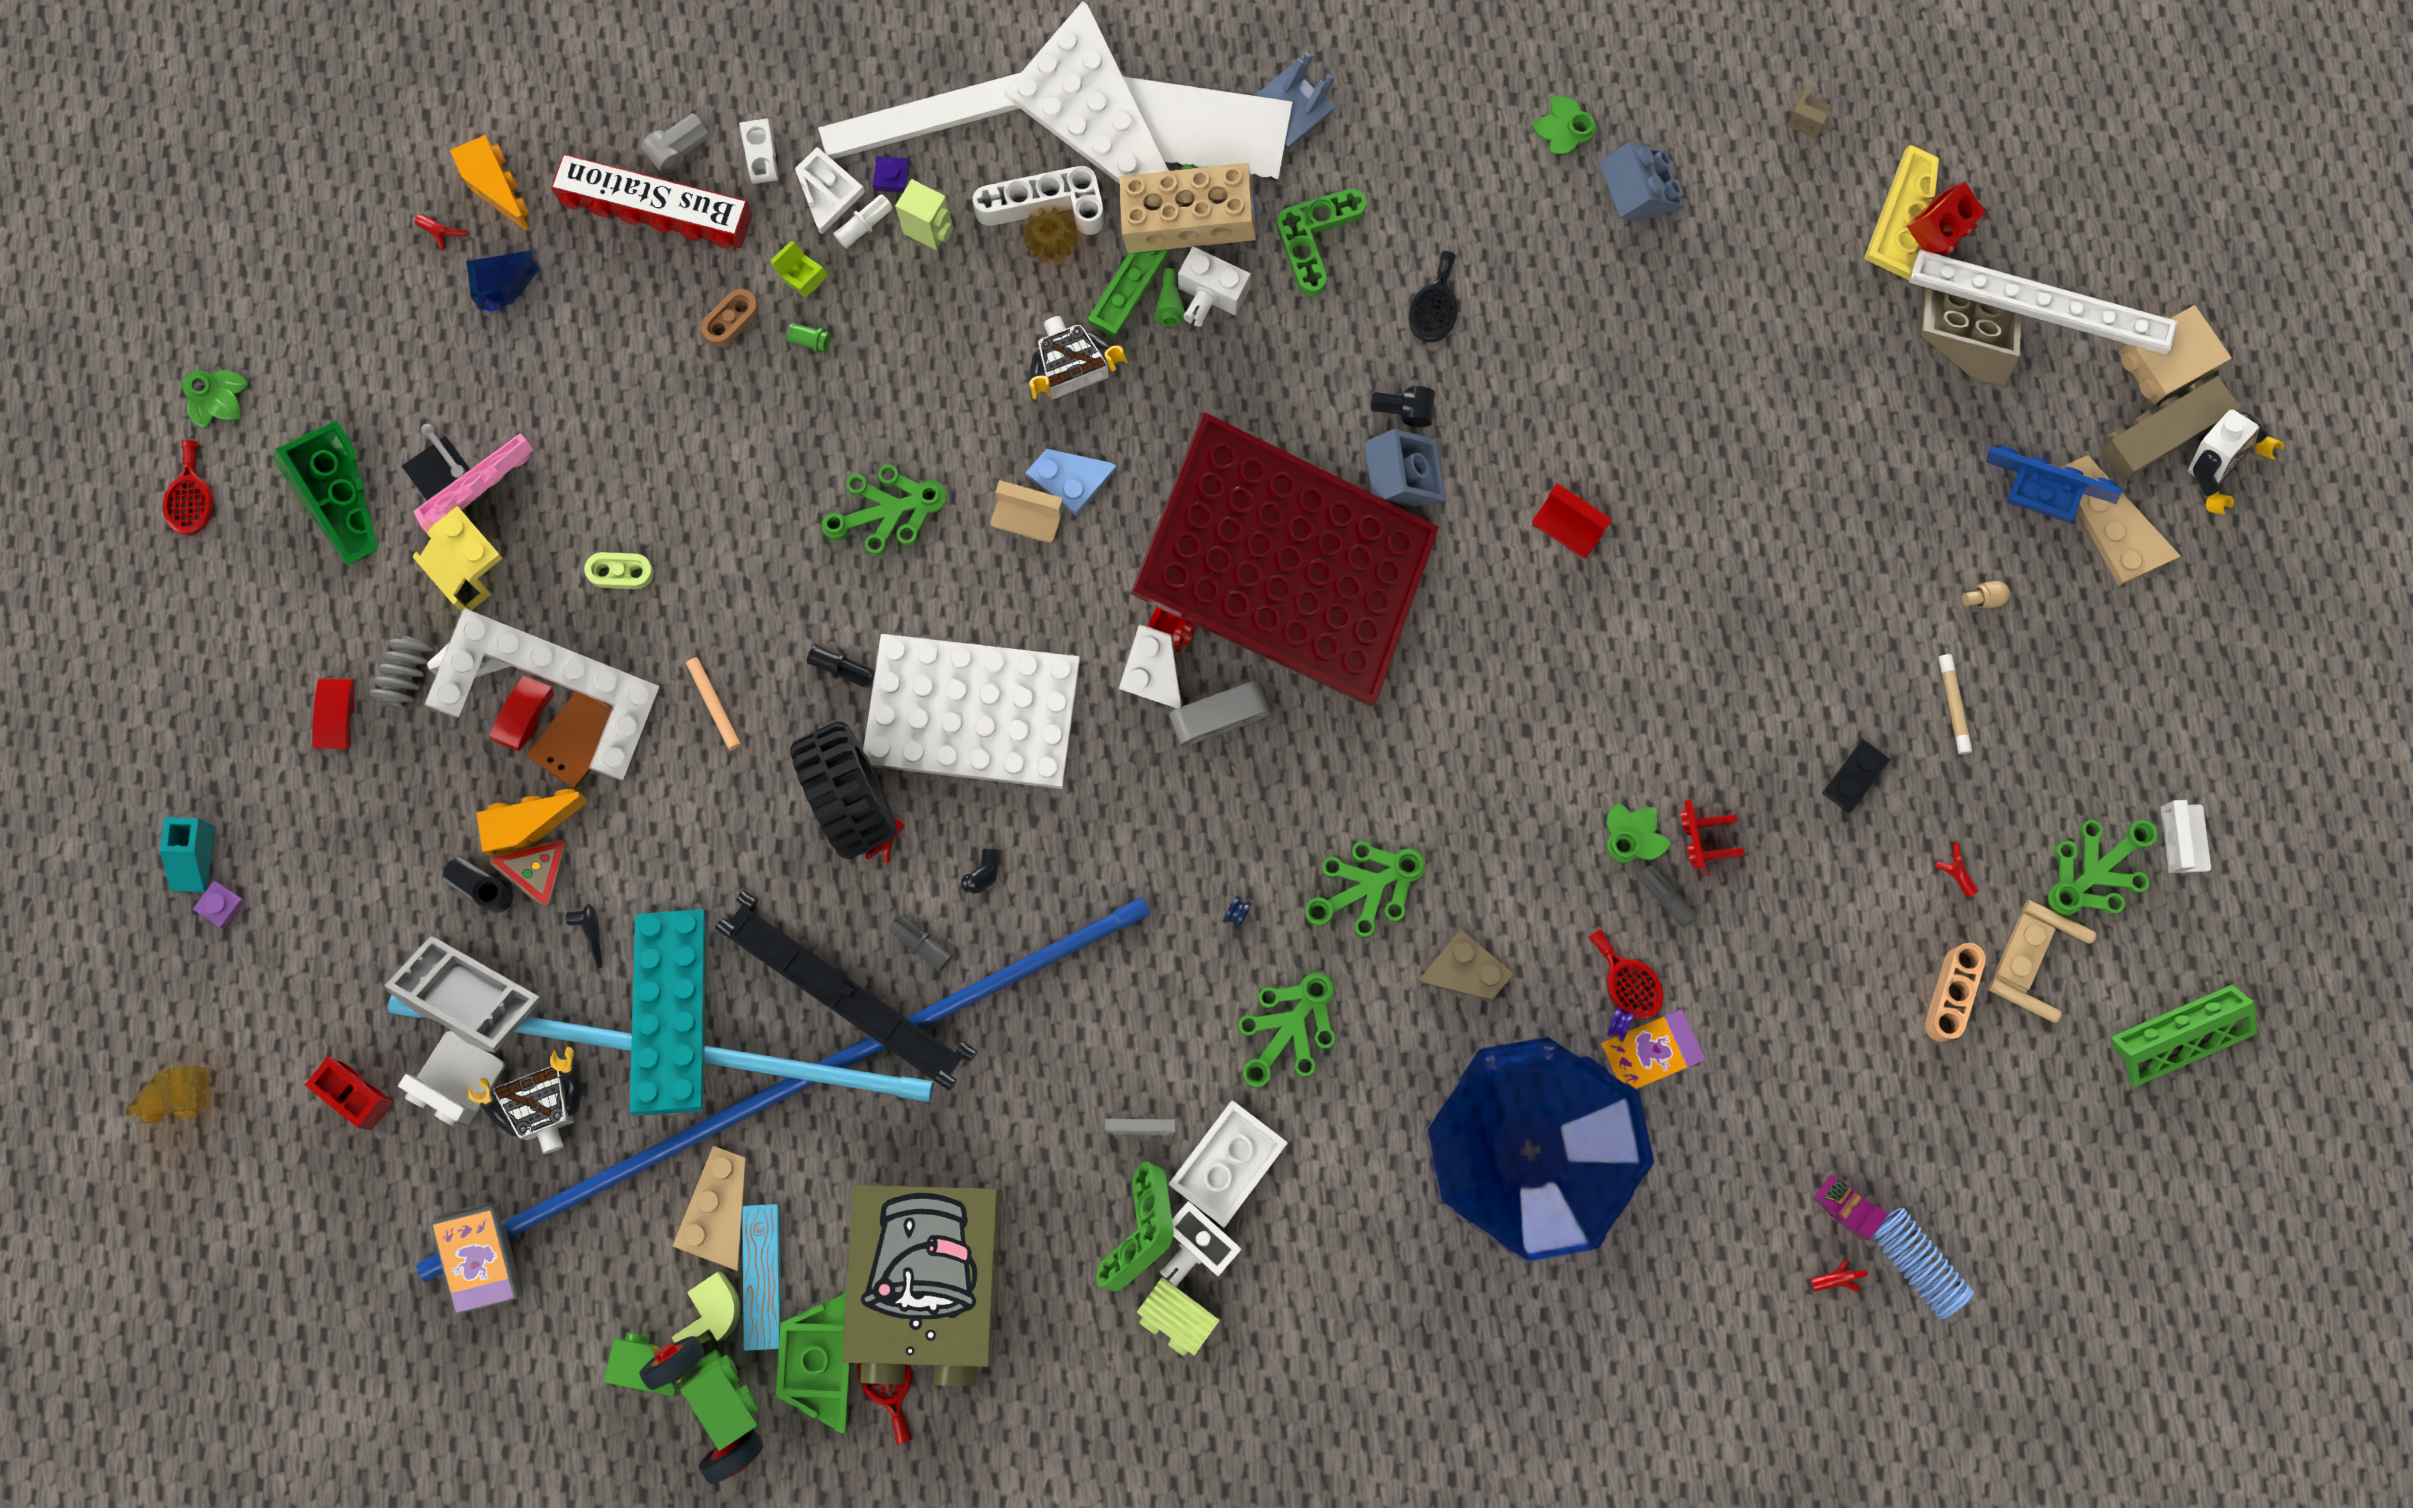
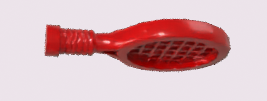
M183 440L181 441L183 472L170 483L164 493L162 509L163 516L170 528L178 534L191 536L199 533L208 525L213 514L214 499L208 484L199 478L195 472L198 442Z
M1601 928L1590 935L1588 939L1591 943L1595 944L1602 956L1606 957L1608 961L1609 971L1606 983L1608 994L1613 1004L1617 1008L1621 1007L1625 1014L1630 1013V1011L1633 1012V1019L1645 1020L1655 1016L1662 1008L1664 1000L1663 987L1657 974L1648 965L1637 959H1627L1618 956L1607 938H1605V933ZM1626 967L1628 972L1624 973L1622 969ZM1634 969L1638 972L1636 975L1632 972ZM1619 971L1623 974L1621 977L1617 974ZM1644 971L1647 976L1644 977L1642 972ZM1631 973L1633 977L1629 979L1627 974ZM1640 974V976L1642 977V979H1641V980H1638V979L1636 978V976H1638V975ZM1648 976H1649V977L1651 978V980H1652V981H1650L1649 983H1648V981L1646 980V978H1647ZM1625 977L1627 981L1623 983L1621 978ZM1633 978H1634V979L1636 980V982H1637V983H1635L1634 985H1633L1632 982H1631V980H1632ZM1643 980L1646 983V985L1642 986V984L1640 983ZM1620 981L1622 985L1618 987L1616 982ZM1629 982L1631 987L1627 988L1625 984ZM1637 984L1641 987L1639 990L1635 988ZM1622 986L1626 989L1623 993L1619 989ZM1646 986L1650 988L1648 992L1644 989ZM1633 988L1635 993L1631 994L1629 990ZM1643 990L1645 993L1642 996L1639 993V991ZM1651 991H1652L1653 994H1654V996H1653L1652 998H1651L1650 995H1649V993H1650ZM1628 992L1630 996L1626 998L1624 993ZM1636 993L1640 997L1637 1000L1634 998ZM1646 995L1649 998V1000L1647 1001L1643 999V997ZM1620 996L1624 998L1622 1002L1619 1000ZM1632 998L1634 1002L1630 1004L1628 999ZM1641 999L1643 1001V1004L1639 1005L1637 1001ZM1651 1001L1653 1006L1649 1007L1647 1003ZM1636 1003L1638 1008L1634 1009L1632 1005ZM1645 1005L1648 1009L1644 1011L1642 1006Z
M858 1363V1381L863 1392L873 1402L888 1409L892 1416L891 1422L896 1436V1445L913 1440L906 1424L905 1415L902 1414L901 1409L903 1399L910 1389L912 1379L911 1366L905 1364L906 1375L904 1376V1384L899 1386L895 1384L893 1388H890L889 1384H887L888 1389L883 1391L882 1385L885 1384L874 1386L872 1383L873 1387L868 1388L867 1383L860 1382L861 1363ZM880 1386L881 1392L877 1393L875 1388ZM896 1389L897 1394L892 1395L891 1390ZM889 1391L890 1396L885 1398L884 1392ZM897 1404V1405H896L897 1412L894 1411V1409L891 1407V1405Z

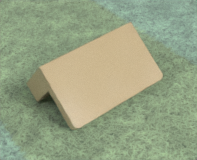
M999 480L995 492L997 504L990 522L991 526L1036 540L1053 543L1064 511L1063 498Z

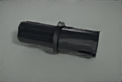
M814 644L807 656V664L832 673V677L835 679L841 677L862 687H867L872 681L874 671L869 667L848 659L845 653L839 655Z

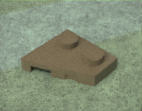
M1460 930L1418 981L1424 985H1432L1448 989L1452 992L1473 995L1476 998L1492 1001L1514 973L1464 931Z

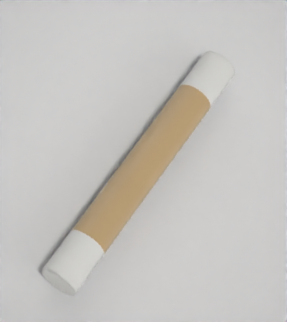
M1952 654L1942 655L1938 658L1958 754L1971 753L1972 747Z

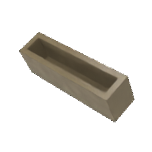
M2219 376L2207 383L2204 379L2195 382L2186 389L2187 395L2179 398L2177 394L2170 397L2159 405L2160 411L2152 414L2149 410L2133 421L2135 426L2128 430L2122 426L2106 437L2109 442L2100 449V452L2122 482L2212 429L2229 410L2237 412L2241 408Z

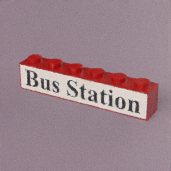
M567 154L562 155L551 186L559 203L569 209L586 208L600 217H608V215L617 216L622 221L631 225H638L639 222L648 224L653 229L662 233H669L670 230L679 232L687 239L699 241L700 238L710 240L716 246L724 249H729L731 246L742 248L753 215L747 200Z

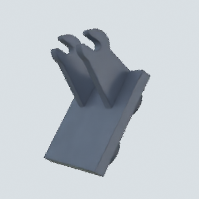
M1308 52L1304 53L1303 60L1298 58L1294 66L1290 65L1254 95L1292 102L1284 145L1287 149L1293 146L1335 109L1326 99L1329 88L1334 82V78L1330 74L1326 75L1324 82L1320 80L1315 89L1304 79L1308 65L1313 59Z

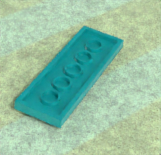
M704 909L635 914L629 1111L632 1116L704 1111L706 912Z

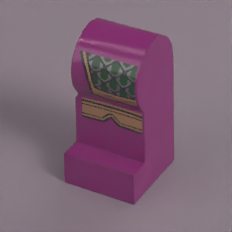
M1832 1175L1827 1178L1813 1197L1814 1201L1829 1212L1828 1214L1861 1241L1870 1240L1889 1215L1878 1206L1872 1205L1842 1180Z

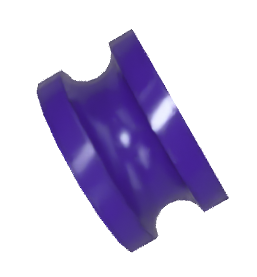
M1618 1007L1607 1036L1617 1035L1619 1041L1624 1042L1634 1013L1630 1011V1013L1625 1014L1622 1008Z

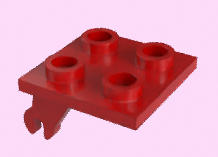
M1692 800L1684 801L1686 810L1680 811V816L1686 835H1691L1693 844L1687 845V851L1693 869L1698 868L1702 876H1708L1710 874L1707 862L1745 856L1743 847L1704 852L1700 829L1738 823L1736 814L1698 819L1697 810Z

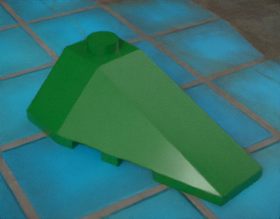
M335 420L275 449L272 459L290 488L346 566L376 552L378 549L370 514L365 502L364 488L357 467L355 449L338 421Z

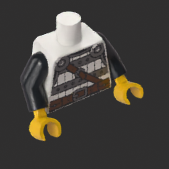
M1055 316L1046 320L1044 327L1048 336L1038 341L1039 350L1033 354L1030 366L1029 379L1032 398L1037 399L1036 395L1038 393L1046 392L1048 397L1050 396L1051 400L1109 378L1106 362L1112 372L1116 370L1115 363L1123 361L1125 364L1128 363L1123 348L1111 345L1092 331H1085L1081 325H1075L1066 329L1061 316Z
M2229 410L2202 440L2187 472L2196 478L2203 494L2209 496L2206 501V509L2209 512L2225 515L2224 507H2233V497L2219 494V485L2250 452L2255 443H2257L2255 449L2257 454L2275 460V456L2272 454L2273 449H2284V443L2268 437L2266 429L2251 414Z
M566 1047V1060L558 1058L556 1050H553L550 1058V1067L493 1089L495 1094H490L489 1081L486 1078H480V1085L485 1090L477 1093L468 1085V1097L472 1102L480 1103V1106L490 1119L511 1136H518L520 1139L525 1140L538 1137L543 1154H547L564 1147L558 1128L574 1122V1114L579 1109L584 1088L576 1066L571 1064L574 1050Z

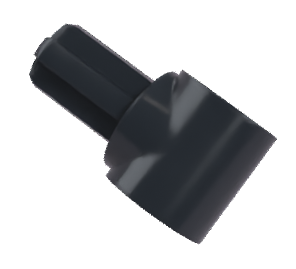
M1412 386L1404 390V395L1374 392L1371 397L1370 408L1373 412L1399 414L1403 423L1408 426L1429 427L1432 425L1435 391L1428 387Z

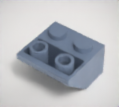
M1628 142L1599 161L1619 218L1637 222L1685 207L1681 198L1682 189L1673 177L1670 169L1672 165L1671 160L1664 150Z

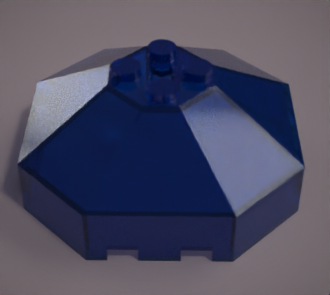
M1550 1037L1479 1049L1424 1131L1438 1203L1522 1262L1600 1248L1615 1220L1620 1217L1635 1194L1634 1191L1655 1163L1640 1092L1630 1084L1624 1083L1610 1074L1608 1069L1589 1056L1579 1058ZM1526 1140H1531L1532 1145H1538L1540 1148V1152L1534 1155L1535 1160L1529 1161L1527 1155H1521L1520 1148L1525 1147Z

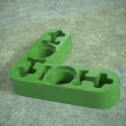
M1357 189L1340 191L1288 207L1278 215L1277 231L1297 286L1305 296L1315 297L1320 295L1325 290L1327 282L1326 271L1312 234L1361 219L1365 214L1367 204L1366 197L1361 191ZM1347 200H1352L1354 204H1357V210L1352 211L1351 207H1346ZM1335 203L1337 204V210L1340 209V216H1336ZM1318 208H1324L1329 211L1331 216L1326 221H1317L1313 217V212ZM1291 218L1293 222H1297L1296 233L1298 236L1293 238L1291 227L1286 225V219ZM1301 245L1306 246L1311 251V254L1306 259H1298L1293 254L1294 248ZM1311 266L1310 271L1313 278L1318 279L1316 286L1306 282V268Z
M1148 1161L1141 1163L1137 1167L1132 1179L1138 1229L1105 1257L1097 1269V1285L1112 1292H1119L1169 1248L1173 1239L1174 1229L1166 1174L1162 1167Z

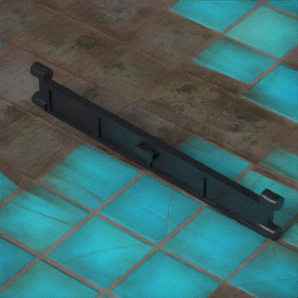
M745 890L739 893L736 901L742 906L730 922L725 918H721L715 926L716 930L948 1091L953 1089L957 1079L951 1076V1074L963 1058L971 1062L977 1055L978 1051L962 1041L954 1052L751 912L757 905L758 899Z

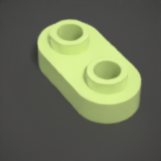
M596 553L586 561L584 568L586 577L593 585L599 588L642 589L650 584L654 576L653 566L643 555L633 553ZM602 568H609V573L606 576H599ZM642 569L640 577H632L634 570Z

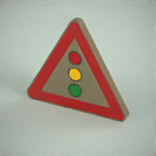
M557 840L493 856L490 859V864L541 907H547L550 903L566 844L563 840Z

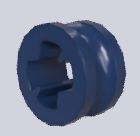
M1236 895L1223 918V922H1232L1234 928L1238 930L1249 912L1252 902L1244 903L1241 901V896Z

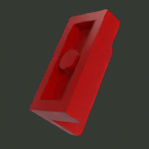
M1556 483L1549 493L1546 502L1532 520V524L1585 559L1603 536L1612 519Z

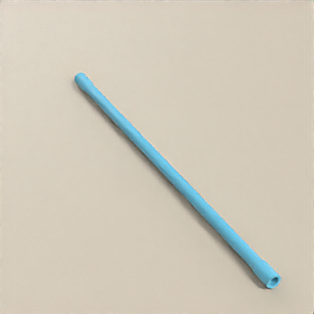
M391 995L388 1004L389 1013L422 1018ZM528 1016L514 1031L631 1051V1033ZM705 1046L704 1051L705 1064L893 1094L901 1098L931 1102L934 1091V1081L893 1077Z

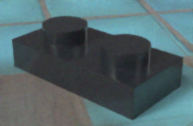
M1862 739L1831 779L1822 794L1847 813H1851L1891 759Z

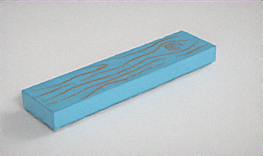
M780 1205L742 1206L744 1351L779 1349L781 1323Z

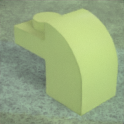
M716 1272L687 1292L702 1317L671 1337L674 1343L684 1338L695 1336L700 1344L704 1345L711 1339L708 1335L710 1332H712L717 1341H722L734 1331L740 1317V1300L725 1272Z

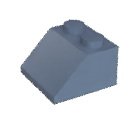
M1393 429L1364 442L1371 494L1400 508L1446 501L1436 439Z

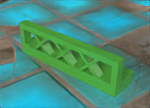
M2232 984L2110 1037L2111 1047L2126 1061L2128 1081L2133 1087H2137L2257 1035L2255 1004ZM2243 1019L2244 1026L2231 1032L2230 1029L2235 1022ZM2215 1032L2208 1042L2202 1045L2199 1044L2206 1034ZM2184 1045L2178 1055L2168 1058L2174 1048ZM2150 1058L2153 1059L2146 1069L2139 1071V1063Z

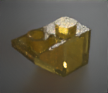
M199 1066L161 1069L126 1107V1116L138 1117L139 1123L162 1122V1115L175 1114V1119L197 1118V1112L210 1110L209 1069Z

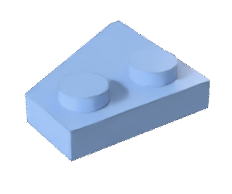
M1046 449L1025 474L1028 479L1047 494L1063 498L1064 507L1077 516L1117 469L1116 465L1110 462Z

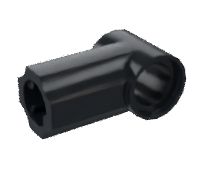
M458 855L455 859L449 861L443 870L441 878L443 882L488 911L501 913L511 906L513 901L511 889ZM498 888L497 897L493 901L488 902V893L492 889Z

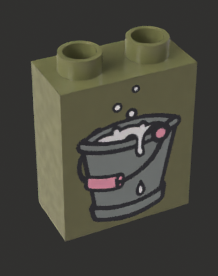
M853 1185L842 1362L861 1363V1383L904 1384L905 1364L933 1365L932 1385L976 1386L977 1367L994 1365L1002 1191L978 1188Z

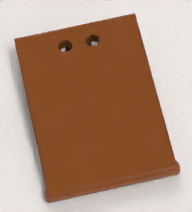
M576 691L525 756L576 790L591 770L589 766L612 708L600 700Z

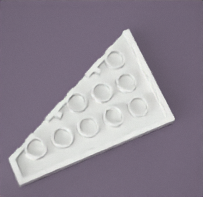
M1082 1L1005 91V97L1118 183L1119 176L1169 171L1088 5Z

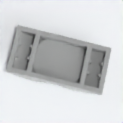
M430 936L384 985L390 994L421 1017L435 1020L450 1029L466 1043L493 1053L503 1045L541 1001L540 997L433 936Z

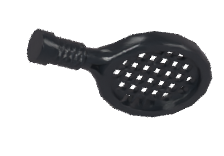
M1450 251L1441 252L1436 281L1423 287L1414 296L1409 308L1408 320L1411 331L1418 339L1424 342H1437L1444 339L1452 331L1457 320L1458 305L1456 297L1447 285V278L1450 276L1452 264L1456 258V255ZM1431 298L1436 299L1435 303L1430 302ZM1429 305H1434V309L1429 308ZM1442 307L1447 308L1446 312L1441 311ZM1440 314H1445V318L1440 317ZM1450 315L1452 317L1451 319L1446 318V316ZM1426 316L1431 317V320H1427ZM1437 325L1442 326V329H1438ZM1423 328L1428 329V332H1424Z

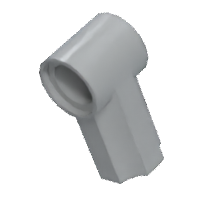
M692 113L666 132L658 130L649 134L642 142L641 148L662 174H668L682 164L684 156L708 140L710 135L699 118Z

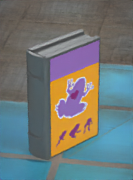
M499 1201L434 1216V1222H431L455 1314L517 1299L523 1294L519 1278L520 1272L517 1271L505 1225L506 1219L503 1218Z

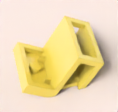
M457 506L430 527L427 532L431 538L422 554L420 555L418 552H415L413 558L451 603L462 612L464 608L472 611L492 595L478 578L503 558ZM467 579L480 594L465 605L456 594Z

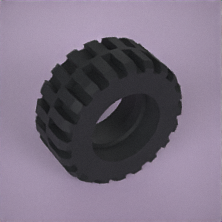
M836 721L795 740L790 747V756L793 760L794 769L806 799L822 831L827 836L831 846L835 848L836 853L841 858L853 859L893 840L897 834V827L891 813V808L867 755L864 753L861 744L849 728V725L845 722Z

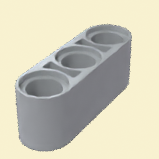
M1252 681L1177 708L1169 713V717L1180 746L1185 747L1261 720L1272 712L1260 682Z

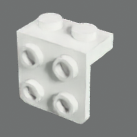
M448 1031L443 1035L418 1076L405 1074L398 1087L408 1092L405 1098L415 1105L424 1108L428 1104L435 1108L437 1111L434 1116L447 1124L453 1125L455 1121L470 1124L481 1106L480 1103L472 1102L469 1099L468 1085L475 1092L481 1093L485 1089L480 1085V1078H486L490 1083L491 1091L505 1069V1063L486 1050L466 1043L454 1032Z

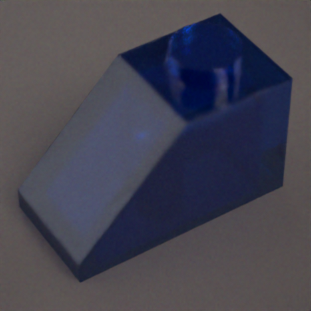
M531 250L466 261L470 296L480 310L496 311L504 305L513 304L540 270L539 262Z

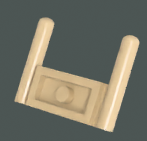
M2028 899L1993 975L1994 978L1990 982L1988 991L2051 1022L2057 1023L2062 1018V1012L2026 994L2027 990L2032 985L2056 930L2055 928L2088 944L2096 940V933Z

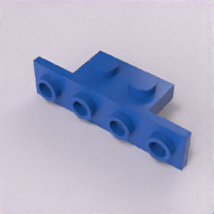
M1991 446L1986 460L1987 463L2018 473L2007 503L2071 524L2083 494L2117 504L2123 488L2118 487L2110 479L2097 478L2096 480L2084 476L2082 471L2072 467H2065L2064 469L2055 467L2044 458H2027L2018 455L2016 450L2006 446H2000L1999 448Z

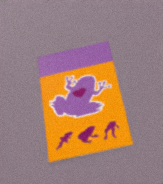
M1682 1009L1628 1031L1624 1042L1619 1041L1617 1036L1601 1043L1624 1094L1706 1060Z

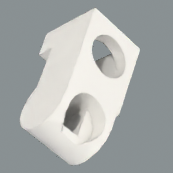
M768 118L740 122L746 161L752 184L778 181L774 133Z

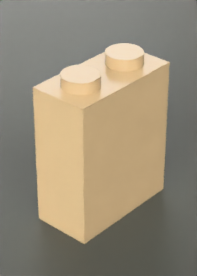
M2196 305L2170 318L2178 321L2171 350L2167 355L2126 344L2118 352L2124 368L2132 372L2139 382L2141 393L2146 398H2149L2154 406L2218 371L2232 359Z

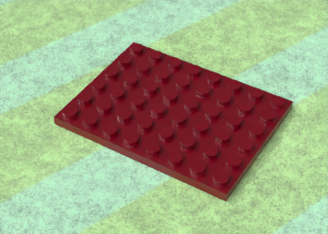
M1204 412L1200 416L1130 594L1371 707L1377 702L1439 526Z

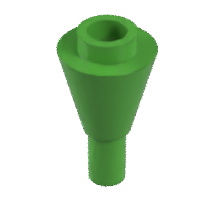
M1166 268L1163 270V287L1156 306L1154 319L1163 326L1174 327L1185 320L1183 317L1185 310L1176 287L1175 270Z

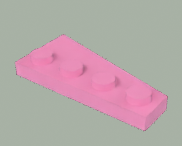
M521 433L414 510L413 512L422 529L427 533L430 527L458 506L463 510L489 487L498 483L509 470L524 464L530 458L529 454L534 450Z

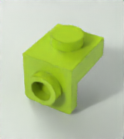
M790 241L770 261V264L783 282L805 298L829 276L822 266L804 255L800 247L793 241Z

